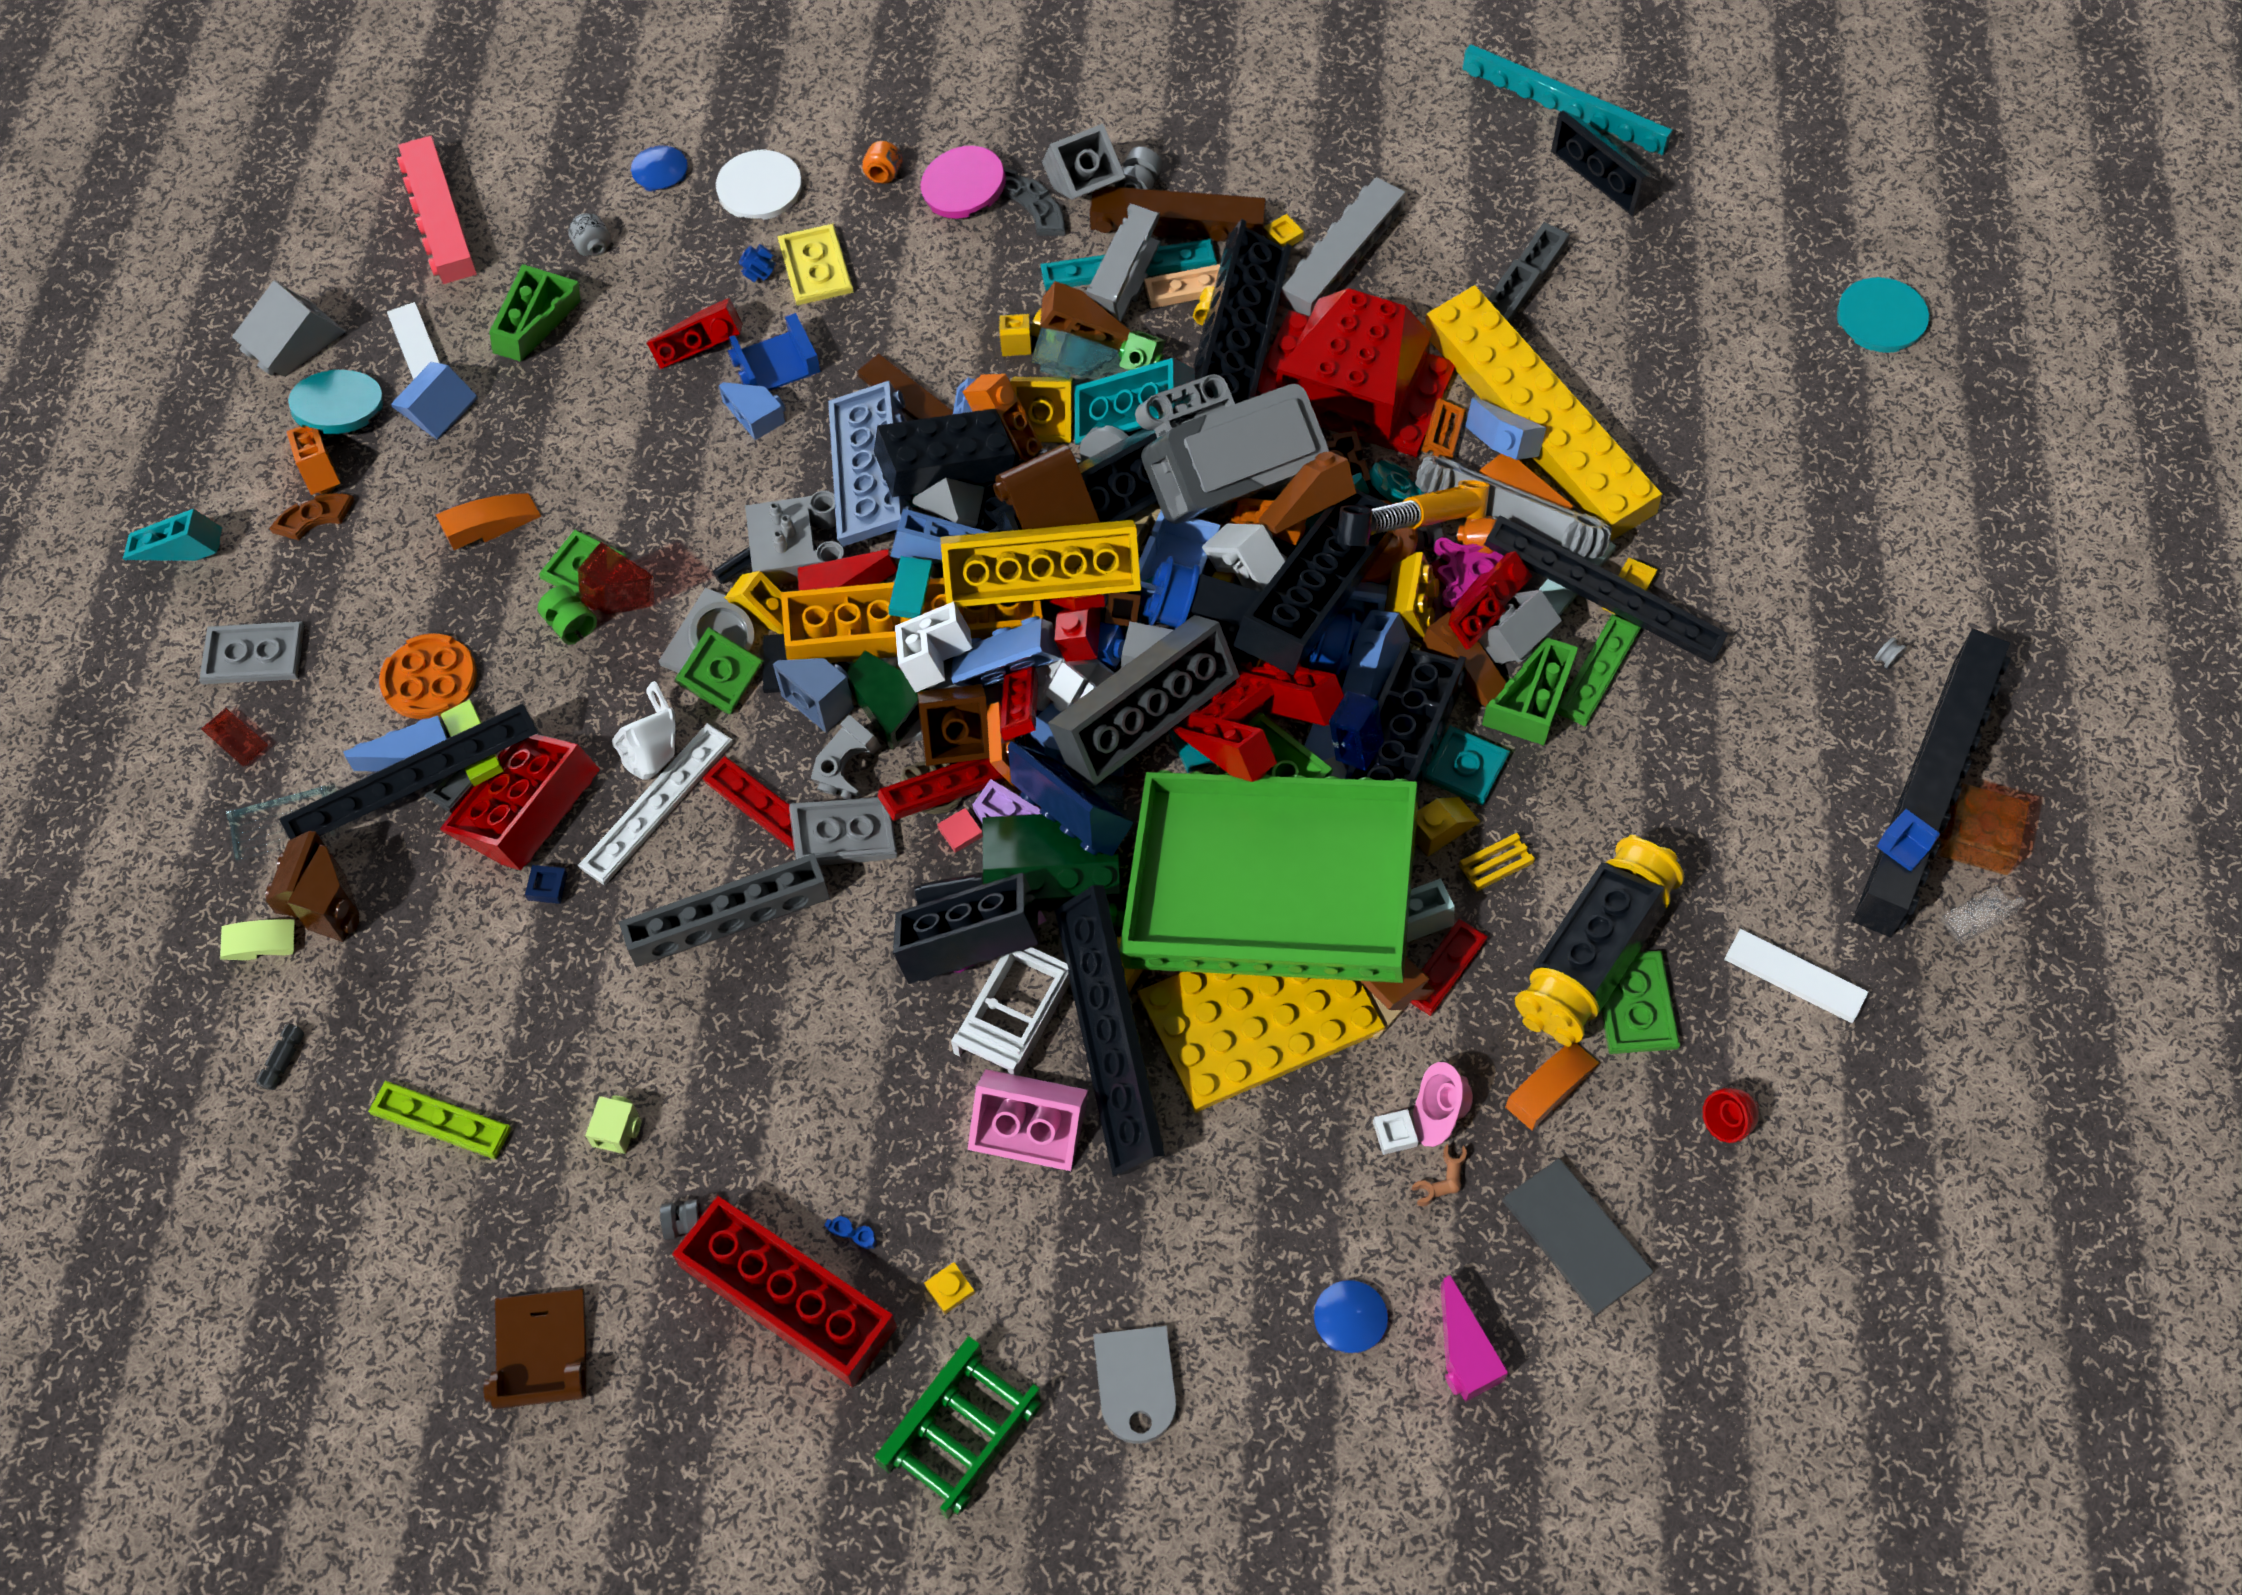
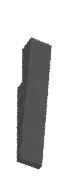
M1543 222L1518 260L1514 259L1488 300L1509 323L1568 246L1569 233Z

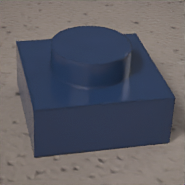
M532 865L525 891L527 900L561 904L568 875L566 869Z

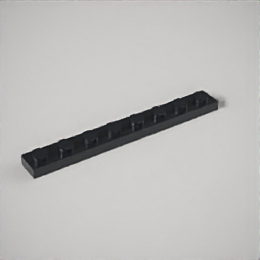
M1501 515L1484 543V546L1503 556L1516 551L1528 569L1711 664L1717 657L1728 635L1727 632Z
M521 703L280 817L279 820L290 840L308 831H315L318 836L324 835L539 733V730L525 703Z

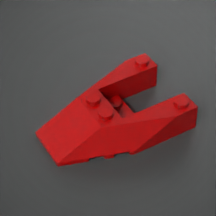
M1240 662L1236 665L1239 678L1171 729L1180 738L1231 776L1254 782L1263 778L1267 771L1276 765L1277 762L1263 729L1246 724L1259 711H1266L1322 726L1330 725L1329 720L1344 697L1336 674L1299 667L1293 676L1267 662L1263 664L1264 667H1253L1251 662Z

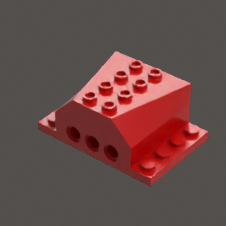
M1347 288L1318 299L1311 316L1291 310L1288 311L1263 363L1255 397L1289 384L1300 385L1305 389L1314 413L1318 417L1320 427L1338 433L1356 430L1360 440L1417 458L1430 424L1435 402L1438 398L1443 399L1455 371V365L1449 359L1429 353L1431 333L1405 305Z

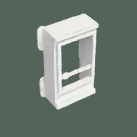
M1032 947L1024 951H1015L1002 955L957 1034L955 1033L951 1040L954 1054L960 1057L965 1049L1007 1069L1008 1074L1019 1076L1070 985L1067 963ZM1015 960L1055 978L1033 1018L998 1003L997 999L994 998ZM987 1008L999 1009L1029 1023L1022 1038L981 1020Z

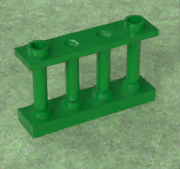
M969 1335L874 1456L877 1465L886 1472L890 1473L894 1467L898 1469L903 1467L942 1497L945 1501L940 1506V1511L947 1519L954 1512L960 1515L972 1498L969 1491L1022 1421L1025 1419L1027 1422H1030L1042 1405L1038 1401L1041 1398L1040 1389L1033 1384L1028 1392L1023 1395L983 1365V1359L980 1358L982 1355L981 1345ZM965 1375L969 1378L974 1376L1015 1407L1002 1426L959 1394L960 1389L957 1386ZM942 1405L945 1408L951 1406L992 1438L979 1456L935 1424L936 1419L934 1415ZM918 1436L921 1438L928 1437L968 1468V1471L956 1487H953L912 1455L913 1450L909 1447Z

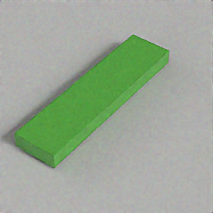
M1614 614L1610 616L1560 703L1557 714L1586 727L1639 634L1640 626Z

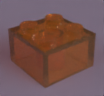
M1962 783L1958 799L1954 806L1951 805L1949 810L1951 818L1944 832L1940 856L2008 875L2019 859L2030 802Z

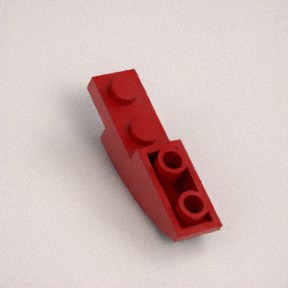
M1516 551L1507 553L1489 572L1481 574L1467 589L1453 609L1448 624L1466 650L1471 649L1506 611L1504 606L1532 577Z

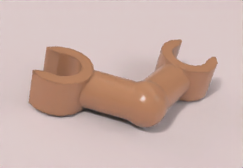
M1448 1144L1444 1147L1443 1160L1447 1164L1446 1180L1432 1184L1422 1180L1413 1184L1412 1191L1425 1189L1429 1193L1428 1197L1417 1201L1418 1206H1427L1433 1201V1198L1460 1191L1461 1165L1465 1162L1467 1155L1465 1146L1462 1147L1461 1157L1458 1159H1453L1449 1156Z

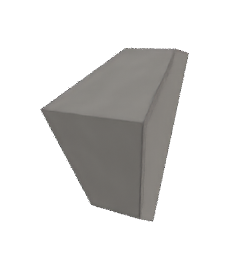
M944 478L915 496L912 504L954 523L976 528L985 487Z

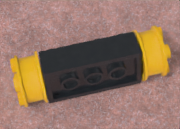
M1629 835L1617 843L1614 859L1607 860L1605 863L1601 862L1533 964L1534 970L1530 975V986L1527 990L1519 992L1515 997V1005L1524 1017L1522 1022L1528 1029L1534 1032L1543 1030L1564 1046H1571L1572 1043H1578L1583 1039L1585 1034L1584 1025L1588 1020L1595 1019L1668 907L1670 892L1679 888L1684 882V872L1677 862V855L1671 849L1659 847L1639 836Z

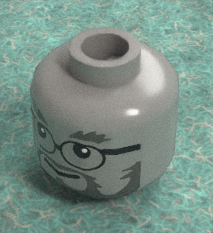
M580 214L573 219L569 226V237L581 255H601L611 243V234L602 219L596 214Z

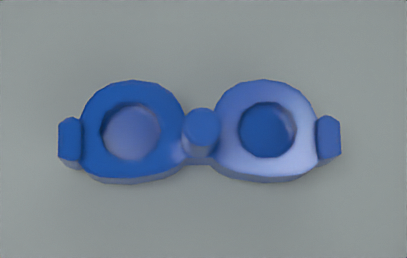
M838 1216L832 1221L828 1219L825 1223V1227L832 1235L841 1238H852L862 1248H875L877 1244L875 1234L871 1228L860 1226L853 1230L852 1223L846 1217Z

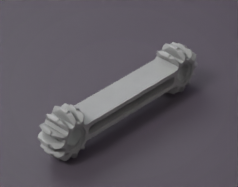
M1435 455L1424 457L1419 465L1415 484L1422 492L1429 493L1457 487L1459 481L1462 480L1483 481L1490 485L1487 516L1499 518L1501 515L1582 557H1601L1609 547L1612 528L1605 521L1599 520L1595 516H1589L1586 513L1579 514L1467 469L1463 464L1445 457L1441 458Z

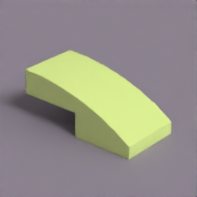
M257 920L222 926L220 960H253L257 958V955L293 954L295 920Z

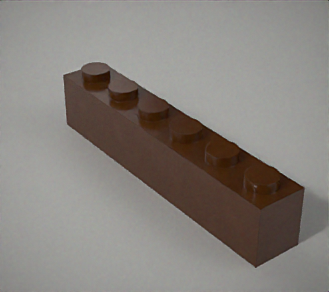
M1106 186L1092 193L1090 230H1097L1101 233L1117 231L1120 224L1123 225V218H1128L1127 208L1131 203L1160 213L1158 223L1152 233L1158 237L1172 235L1183 236L1186 239L1200 237L1224 241L1241 219L1247 221L1245 227L1263 236L1266 198Z

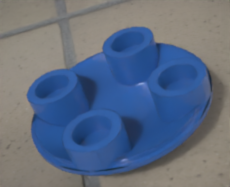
M670 146L647 148L640 152L631 164L632 177L647 191L668 188L686 178V157L681 151Z
M1346 1280L1334 1283L1322 1292L1315 1305L1314 1322L1320 1337L1331 1349L1345 1353H1360L1369 1350L1382 1339L1387 1328L1388 1313L1382 1297L1372 1287L1359 1281Z

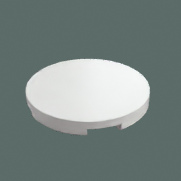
M754 150L734 157L722 167L716 180L719 201L729 213L739 218H762V220L774 218L788 211L797 202L802 186L801 175L797 165L787 156L770 150Z

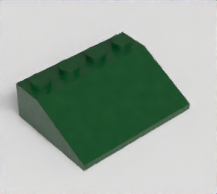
M1042 814L982 817L983 885L1023 872L1038 903V910L1057 909L1092 885H1104L1107 900L1115 902L1117 906H1121L1118 848L1113 856L1101 852L1097 856L1093 855L1080 846L1082 840L1078 837L1076 839L1061 831L1059 829L1061 826L1059 821H1051Z

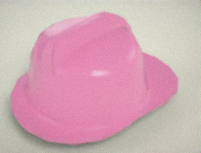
M1437 1062L1431 1065L1424 1073L1413 1109L1415 1133L1418 1142L1424 1146L1435 1147L1442 1144L1451 1135L1456 1121L1466 1116L1473 1103V1093L1468 1083V1078L1461 1076L1456 1068L1447 1062Z

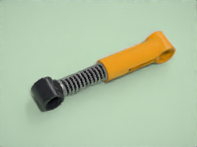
M1462 480L1459 481L1457 487L1411 496L1404 499L1403 502L1370 509L1357 505L1342 506L1339 512L1337 541L1348 546H1366L1370 543V537L1377 533H1384L1404 527L1416 529L1463 517L1470 519L1484 518L1487 514L1490 485L1483 481Z

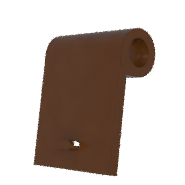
M1065 444L996 476V483L993 484L994 492L1001 502L1005 501L1008 505H1013L1022 530L1100 523L1072 451Z
M584 1289L495 1298L496 1371H492L490 1379L484 1381L483 1392L485 1401L491 1402L493 1409L585 1399L587 1385Z

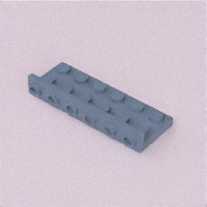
M890 381L828 401L837 540L842 547L896 530L902 510L913 511L910 505V500L914 498L913 494L892 497L874 453L877 425L906 421L902 413V409L905 408L904 397L900 391L894 389Z

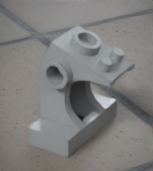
M848 715L840 724L842 728L816 757L811 775L812 781L818 784L817 790L836 796L837 791L842 792L841 797L843 799H852V796L860 798L862 796L858 790L846 781L844 770L849 759L860 753L874 755L882 747L872 733ZM834 767V770L828 773L829 769Z

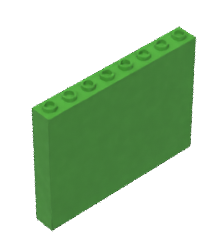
M1166 770L1146 772L1119 950L1124 968L1403 983L1419 800L1417 782L1406 779H1394L1392 781L1374 780L1367 777L1358 780L1340 779L1335 776L1325 778H1307L1302 775L1273 777L1269 774H1266L1259 780L1250 782L1233 777L1228 773L1216 775L1196 771L1188 774L1173 773Z

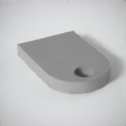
M1167 1326L1093 1334L1101 1411L1108 1429L1116 1437L1129 1443L1143 1444L1158 1439L1169 1429L1176 1412ZM1134 1415H1147L1152 1422L1151 1428L1145 1433L1134 1432L1130 1427V1420Z

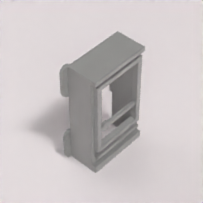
M1131 203L1127 208L1128 218H1123V225L1120 224L1089 288L1086 290V295L1119 322H1122L1132 300L1134 302L1138 300L1144 288V279L1148 278L1146 272L1160 246L1159 240L1151 238L1158 223L1160 213Z

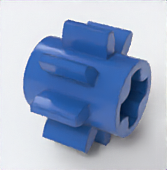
M759 244L757 249L749 246L739 260V264L744 267L741 270L743 276L752 282H755L758 277L763 281L766 280L775 267V262L771 260L773 257L772 251Z

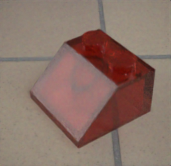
M603 542L598 544L578 568L580 598L592 610L598 609L605 614L648 608L654 603V576Z

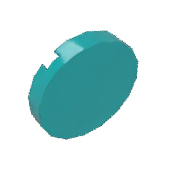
M1380 460L1379 463L1376 462L1369 470L1372 485L1392 503L1403 502L1408 497L1425 494L1415 484L1416 480L1413 483L1408 478L1410 473L1396 463Z

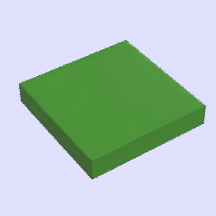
M575 529L542 569L539 577L556 587L559 585L569 586L580 599L591 604L627 557L625 553Z
M708 627L674 682L721 711L731 714L764 660Z

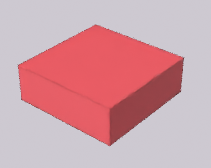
M966 808L937 824L939 831L955 853L983 837L982 830Z

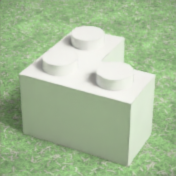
M1227 523L1202 546L1217 572L1235 573L1243 587L1259 592L1264 590L1287 560L1274 544L1271 532L1260 524Z
M955 602L895 625L898 665L915 693L926 688H932L938 683L945 681L944 660L960 656L966 651L973 649L970 628Z

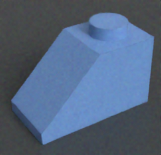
M726 382L719 385L723 403L754 440L785 423L783 412L786 408L778 395L773 396L766 387Z

